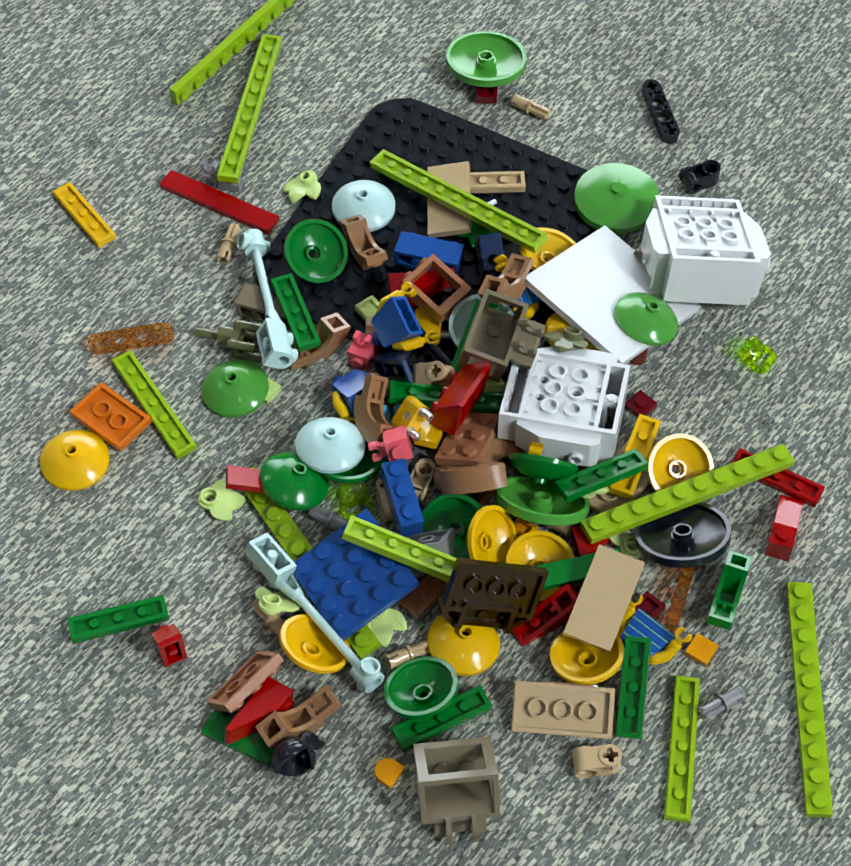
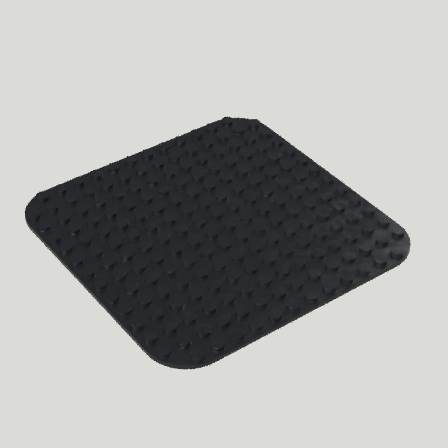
M413 98L391 99L376 105L366 115L317 181L321 185L318 198L313 200L308 196L305 197L273 240L269 252L262 257L270 292L273 296L276 297L271 285V279L292 273L312 322L318 325L320 318L338 312L351 326L346 338L353 341V335L356 330L366 334V322L355 311V305L371 295L379 302L383 297L389 295L388 274L413 272L415 270L414 268L394 264V250L401 231L428 237V197L371 168L370 161L383 149L427 172L428 167L466 161H469L470 172L524 171L525 192L471 193V195L485 202L495 199L497 204L493 206L535 228L558 230L569 236L576 244L597 231V229H594L582 220L574 204L576 184L580 177L588 170ZM358 180L375 181L387 187L395 199L394 216L387 225L370 233L375 243L386 251L388 260L383 261L380 266L363 270L355 260L347 244L348 258L343 271L329 282L321 284L309 283L300 279L291 271L284 256V243L288 233L295 225L308 219L324 220L334 225L345 239L341 225L336 221L332 212V200L336 192L344 185ZM457 235L437 237V239L464 244V258L458 276L472 288L470 296L478 294V288L482 285L485 277L480 276L476 252L470 246L469 237ZM501 236L503 253L507 259H509L511 253L520 255L519 245ZM309 252V256L311 258H314V253ZM255 272L256 283L259 285L257 272ZM449 287L430 297V299L439 307L456 290L453 287ZM542 301L539 304V310L529 320L545 325L548 318L556 312ZM415 305V306H411V308H412L414 314H415V310H416V309H420V308H419L418 306H416V305ZM448 320L442 322L441 331H449ZM441 338L437 344L438 347L453 361L458 348L452 339ZM381 344L378 352L382 353L392 347L385 348ZM425 344L423 347L406 351L410 357L409 363L411 367L419 362L439 361ZM511 362L508 363L501 377L503 382L508 381L512 366Z

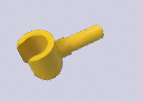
M531 441L529 451L526 454L541 456L544 444Z

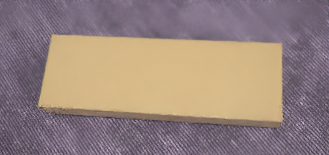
M524 171L470 172V194L525 192Z

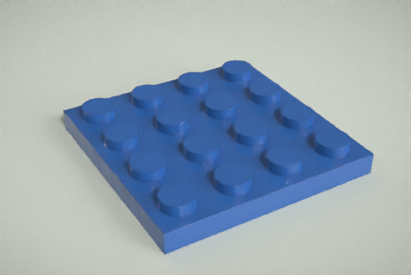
M367 508L355 516L379 526ZM348 522L294 562L297 565L294 572L295 576L322 617L343 641L421 585L407 565L341 539Z

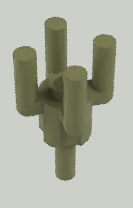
M235 320L233 327L223 325L218 331L198 327L195 329V336L217 340L218 347L232 349L233 357L258 363L262 361L261 354L255 353L257 351V344L248 342V340L258 342L256 332L261 326L259 323Z

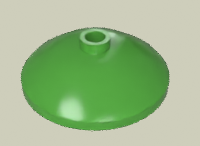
M643 292L628 293L622 296L615 305L614 317L616 323L627 336L637 342L652 346L664 345L669 343L678 331V320L671 307L665 301L652 294Z
M243 359L230 360L219 364L208 373L202 385V397L206 406L213 413L227 418L242 417L254 412L264 403L269 391V381L265 371L258 364Z

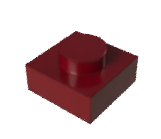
M477 86L476 102L497 104L498 87Z
M639 390L625 403V408L637 418L639 414L648 416L657 407V402L642 390Z
M646 591L642 595L643 602L640 605H636L634 609L640 608L656 620L665 610L666 605Z

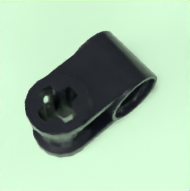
M707 160L684 168L678 176L687 186L686 191L689 194H694L718 184L721 166L715 160Z

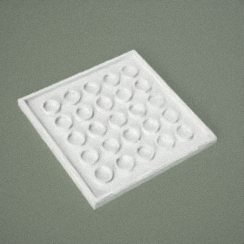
M603 226L527 275L525 279L527 288L572 327L581 329L582 335L600 351L612 353L618 357L617 363L626 364L651 346L633 340L620 329L614 317V308L617 301L628 293L643 292L652 294L662 299L661 293L651 292L650 283L652 277L648 274L646 265L642 263V260L633 254L635 250L608 227ZM665 301L675 313L678 326L701 308L698 303H671Z

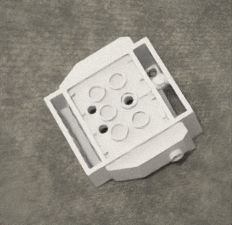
M655 195L653 208L646 221L641 243L642 263L646 265L647 272L652 277L650 283L651 292L661 293L663 301L671 303L691 302L732 304L736 306L749 305L751 298L758 296L766 270H769L771 253L762 228L743 212L740 201L734 199Z
M553 346L537 349L538 352L530 370L512 363L499 411L498 438L515 441L516 446L527 452L529 451L531 441L542 443L544 445L541 456L585 467H591L614 457L626 402L630 365L617 363L618 357L608 352L577 348L568 352H561L555 350ZM608 416L615 417L612 430L605 429Z

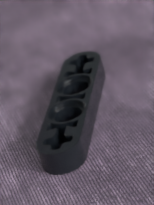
M648 79L643 83L642 95L659 136L667 144L676 143L680 130L661 84L657 80ZM660 102L662 103V106L657 107L654 106L652 103ZM664 116L667 117L669 120L663 122L659 120V117Z

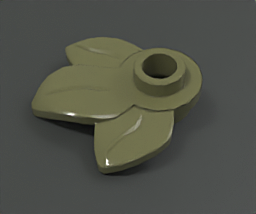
M565 327L564 332L552 331L543 335L544 339L554 342L553 347L557 351L568 352L574 348L585 349L588 347V342L583 339L582 330L576 327Z

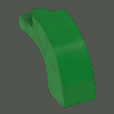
M729 550L706 623L727 630L731 629L753 557Z

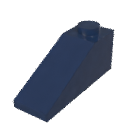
M390 348L371 358L376 372L380 376L394 381L408 383L414 381L409 363L410 357L406 351H397Z

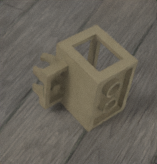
M486 288L477 307L456 367L462 368L466 364L488 362L492 364L488 379L497 382L500 381L509 362L530 370L546 326L525 318L529 304ZM491 299L516 307L514 315L512 316L488 307Z
M490 736L413 744L421 824H434L435 837H446L447 845L452 844L453 832L471 831L473 842H478L479 833L487 832L486 818L500 817L498 770Z

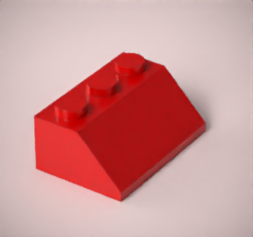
M485 361L463 365L459 373L455 371L450 379V386L443 388L439 396V402L434 401L429 410L434 415V419L431 418L432 421L429 424L454 436L484 392L492 364Z

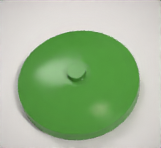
M475 31L461 35L450 43L446 51V65L449 72L464 83L478 87H498L509 84L522 75L526 67V52L517 40L508 35L493 31Z
M606 163L591 168L580 177L575 188L574 204L582 220L594 229L599 230L606 226L615 234H628L645 227L653 208L655 195L659 196V192L651 177L642 170L622 163Z
M525 475L507 477L508 486L498 488L495 491V500L505 511L518 518L544 525L562 526L579 523L587 517L590 507L588 498L580 497L566 503L555 489V482L547 481L546 485H538L532 483L533 479Z

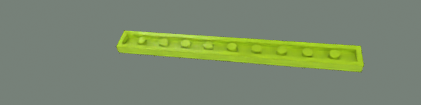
M269 0L169 89L171 102L178 106L182 101H186L191 93L199 89L209 77L214 76L220 67L226 65L248 42L253 41L258 33L265 30L268 24L277 19L286 8L291 7L295 0Z
M262 34L217 173V181L239 183L280 52L282 36Z
M384 149L370 161L372 169L495 233H501L502 237L533 253H536L548 241L547 233Z
M781 444L586 518L580 522V528L590 544H593L793 467L795 460L785 445Z
M244 491L293 562L313 548L284 507L273 502L266 493ZM365 625L347 639L361 659L366 658L382 646L368 625Z
M787 582L786 592L805 817L831 818L833 809L812 583Z

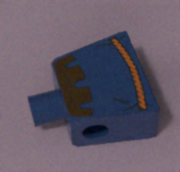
M501 233L479 235L474 246L480 276L486 277V275L498 277L501 271H496L495 266H497V263L493 259L504 254Z

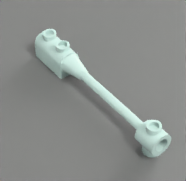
M249 229L239 234L237 248L244 250L246 256L254 260L265 305V320L256 332L263 366L285 369L297 360L298 351L291 348L294 335L287 332L286 325L274 309L262 257L269 252L271 244L269 241L264 240L263 233L260 230Z
M269 533L249 541L246 556L253 563V568L264 575L269 587L280 590L294 602H297L353 666L350 670V675L357 682V688L365 693H370L378 688L385 678L380 672L381 666L379 661L373 657H366L360 660L306 599L294 577L297 565Z

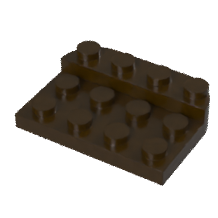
M456 558L444 596H438V609L445 620L456 629H461L462 625L501 628L504 634L513 633L514 628L522 625L526 620L527 622L532 620L549 572L545 567Z

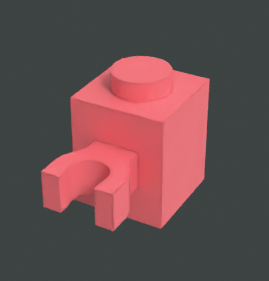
M358 330L354 333L353 342L347 351L348 364L355 369L368 371L373 363L371 358L377 355L379 346L372 343V335L364 334Z
M405 425L383 431V442L373 441L368 443L370 451L374 449L379 450L378 453L372 454L373 462L381 460L386 455H388L389 461L413 458L412 445Z

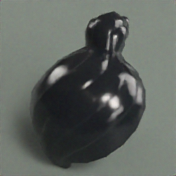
M304 731L299 738L294 736L287 737L274 747L271 756V768L276 774L280 773L290 777L302 775L309 769L313 770L316 765L315 750L321 749L325 742L319 740L318 736L311 731Z

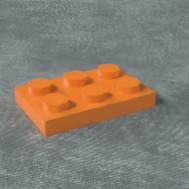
M102 382L69 411L72 418L119 452H122L152 423L149 415Z

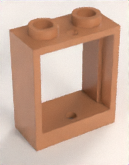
M432 254L429 258L424 257L417 264V268L413 272H407L401 281L402 284L404 282H411L413 284L427 270L432 268L456 290L438 307L414 284L407 289V292L412 289L417 290L416 296L409 299L439 326L451 315L453 309L460 301L470 296L472 288L438 257Z

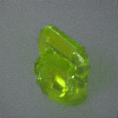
M751 335L736 352L741 362L748 364L753 371L759 374H766L777 361L775 351L768 345L763 344L754 335ZM765 352L770 354L760 367L755 364Z
M364 482L347 483L337 488L336 497L339 501V510L343 518L349 520L351 515L357 516L363 510L347 514L346 510L348 508L351 509V507L362 506L365 503L369 507L367 509L373 514L374 504L368 495V489Z

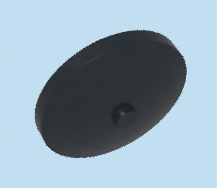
M700 502L635 527V543L638 550L646 558L657 564L675 568L697 567L716 560L726 552L731 542V525L728 518L720 510Z

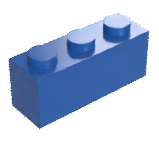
M401 231L394 250V264L416 269L417 264L424 257L429 258L434 254L446 266L454 268V273L458 275L464 258V244Z
M405 458L382 463L380 477L397 533L404 537L422 533L424 519Z

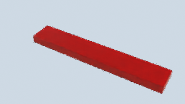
M170 170L160 183V188L250 228L258 229L266 235H269L279 222L278 215L173 170Z

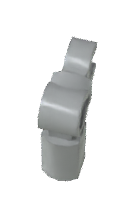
M203 158L200 168L203 170L202 183L213 188L219 186L220 189L235 192L241 191L243 177L240 176L238 184L217 181V160H214L211 165L207 163L206 158Z

